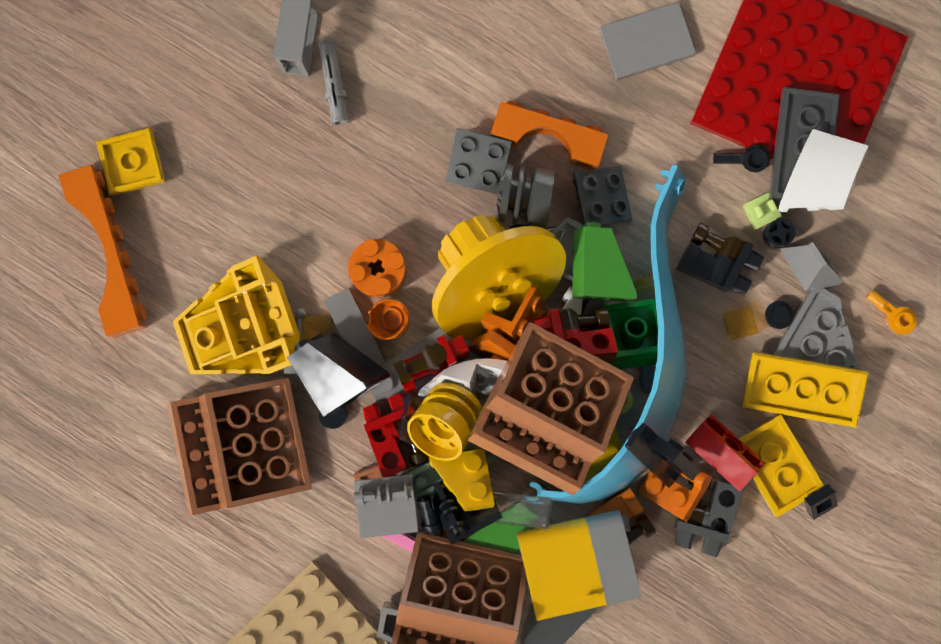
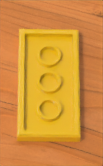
M752 351L741 405L749 409L857 428L869 373L859 369Z

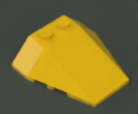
M254 256L233 265L226 271L227 274L220 281L213 283L208 288L209 291L200 299H196L173 321L190 374L274 373L292 366L287 357L296 351L294 346L299 343L300 339L283 284L260 256Z

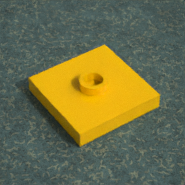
M146 128L96 141L110 196L113 197L166 183L153 129Z

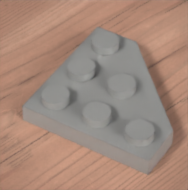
M824 288L808 291L793 317L792 323L786 329L772 354L860 370L852 350L854 347L849 328L845 324L841 310L843 309L841 299Z

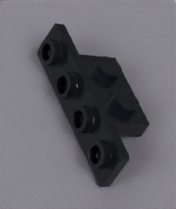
M642 423L629 435L625 448L668 488L673 485L681 473L691 481L698 475V469L692 464L695 459L686 453L685 449L670 438L666 442L645 423Z

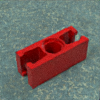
M712 414L685 441L739 492L766 464Z

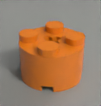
M370 239L364 241L355 248L348 262V274L352 283L362 294L370 298L381 299L397 293L406 280V263L401 252L395 245L385 240ZM379 263H382L381 266L384 272H378L374 276V272L371 269L372 266H378Z

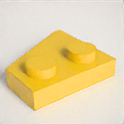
M484 449L462 452L457 459L450 461L429 457L430 466L433 469L435 468L444 480L445 486L456 496L457 502L465 512L494 507V497Z

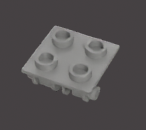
M412 474L354 481V501L357 505L360 539L418 532Z

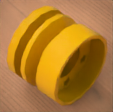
M448 382L436 384L408 421L407 431L411 441L423 453L437 460L450 461L457 459L469 442L468 438L482 411L481 403L474 394L460 385Z

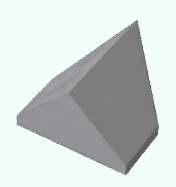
M813 242L804 246L780 248L781 253L805 292L836 286L844 282L831 261Z

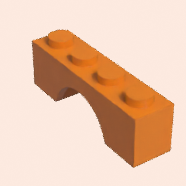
M515 101L500 102L491 136L512 141L511 146L517 148L524 139L531 135L548 134L560 140L565 146L569 156V164L589 170L598 169L608 134L603 133L602 128L594 125H587V128L576 125L575 120L567 117L553 118L549 116L550 114L547 111L541 109L530 111L524 109L522 104Z

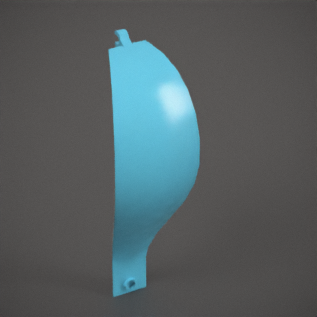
M672 165L670 171L661 170L660 174L662 177L667 178L668 181L664 185H655L660 195L651 221V262L658 321V352L652 390L641 417L633 429L635 430L642 423H645L666 442L682 406L686 381L685 342L670 271L667 242L669 221L687 182L677 165ZM627 439L621 450L599 474L583 484L582 488L574 495L565 491H547L541 484L531 482L530 486L536 488L538 494L533 499L525 496L524 500L533 505H537L542 501L584 504L603 500L626 488L647 468L625 448Z

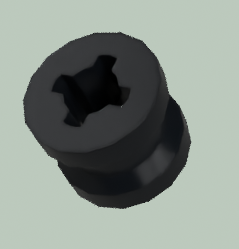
M778 218L767 224L762 233L763 240L768 247L780 249L794 240L796 229L789 220Z

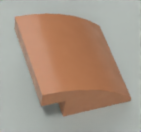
M529 322L485 402L468 441L574 495L582 488L591 463L605 453L634 377Z
M289 377L205 393L199 397L173 401L167 404L189 515L233 508L312 489Z
M417 532L391 644H515L519 632L527 584L521 555L461 541L451 545L448 538Z

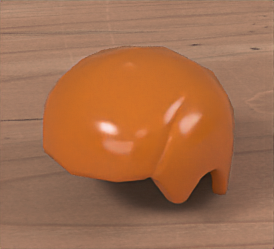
M392 298L379 300L368 311L369 317L366 327L374 338L386 342L398 340L405 335L409 328V309L399 300Z

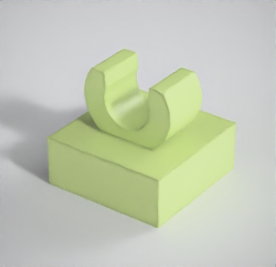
M769 192L742 206L754 230L782 217L774 200L769 199Z

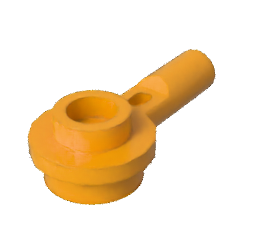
M871 290L867 294L866 299L887 315L886 321L893 332L905 335L915 329L917 317L913 310L908 307L895 308L875 290Z

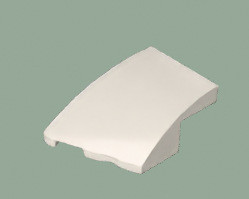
M812 129L789 179L778 211L787 212L789 208H807L808 211L844 209L854 189L857 173L864 161L869 146Z
M486 358L455 364L444 369L421 388L418 397L426 398L431 389L436 384L442 382L460 385L474 395L477 392L490 395L507 361Z

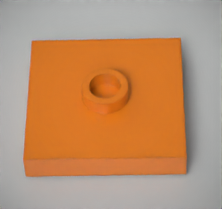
M495 331L475 337L467 345L469 350L482 359H500L505 361L508 360L516 346Z

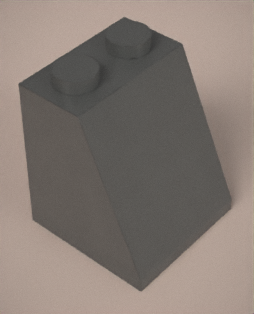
M531 602L519 636L520 644H565L598 607L536 621L533 603Z

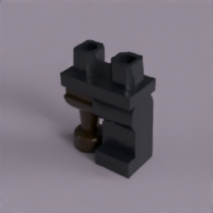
M700 222L690 241L697 245L705 242L716 249V252L712 256L702 251L700 247L690 243L686 247L676 270L718 288L725 293L732 291L742 295L746 294L752 280L740 275L743 266L756 272L764 257L752 250L753 244L747 241L744 242L738 237L723 238L710 233V226Z

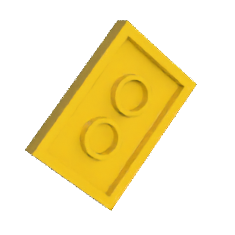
M776 415L739 438L766 463L752 480L774 517L778 518L803 503L805 497L824 487L782 415Z

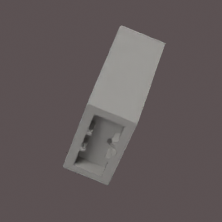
M282 0L273 58L282 73L309 77L319 15L314 0Z

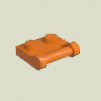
M649 471L637 493L687 523L711 482V476L705 472L698 473L695 479L691 481L694 483V486L690 491L676 482L668 488ZM682 473L680 474L681 476H683V477H685L686 479L690 480L689 478H687V477H686L685 475H683Z

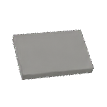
M679 2L603 25L599 28L616 81L694 57L696 54Z

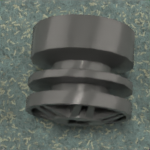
M507 163L499 183L496 203L498 220L501 223H505L507 211H514L512 224L516 225L520 214L526 213L527 226L546 229L555 170L536 167L531 180L526 179L525 165H521L518 178L512 177L514 164Z

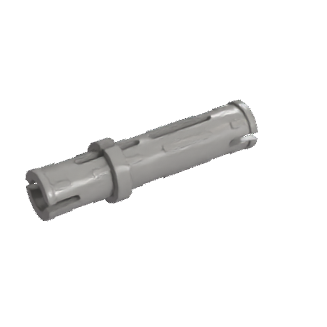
M324 40L318 43L327 91L324 94L325 101L329 103L331 124L334 126L349 123L345 104L347 94L342 87L335 47L336 43L334 40Z

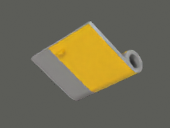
M618 509L516 532L536 621L642 597L626 532L630 531L626 514L621 515Z

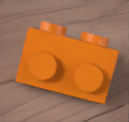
M534 285L530 287L512 321L486 312L481 320L486 333L495 331L516 345L529 322L534 323L535 319L547 317L546 307L539 287Z

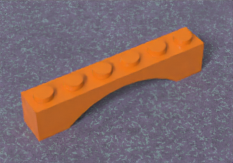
M88 165L59 174L66 202L78 209L90 221L98 233L104 248L107 263V281L98 311L105 335L116 338L146 328L145 320H147V313L143 304H139L137 298L139 286L134 277L131 278L128 268L131 267V259L126 250L123 251L121 240L124 237L119 224H115L113 214L116 213L112 199L107 197L105 191L107 185L103 171Z

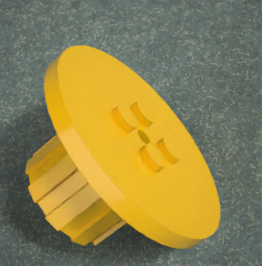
M484 214L476 215L467 221L463 220L454 226L455 229L446 234L441 241L442 247L438 251V258L447 272L435 290L432 300V312L443 332L453 338L462 334L464 340H472L483 335L486 331L481 320L485 313L488 312L512 321L532 285L539 287L543 302L547 300L563 275L566 265L565 250L553 233L541 227L523 226L506 230L493 215L486 217Z

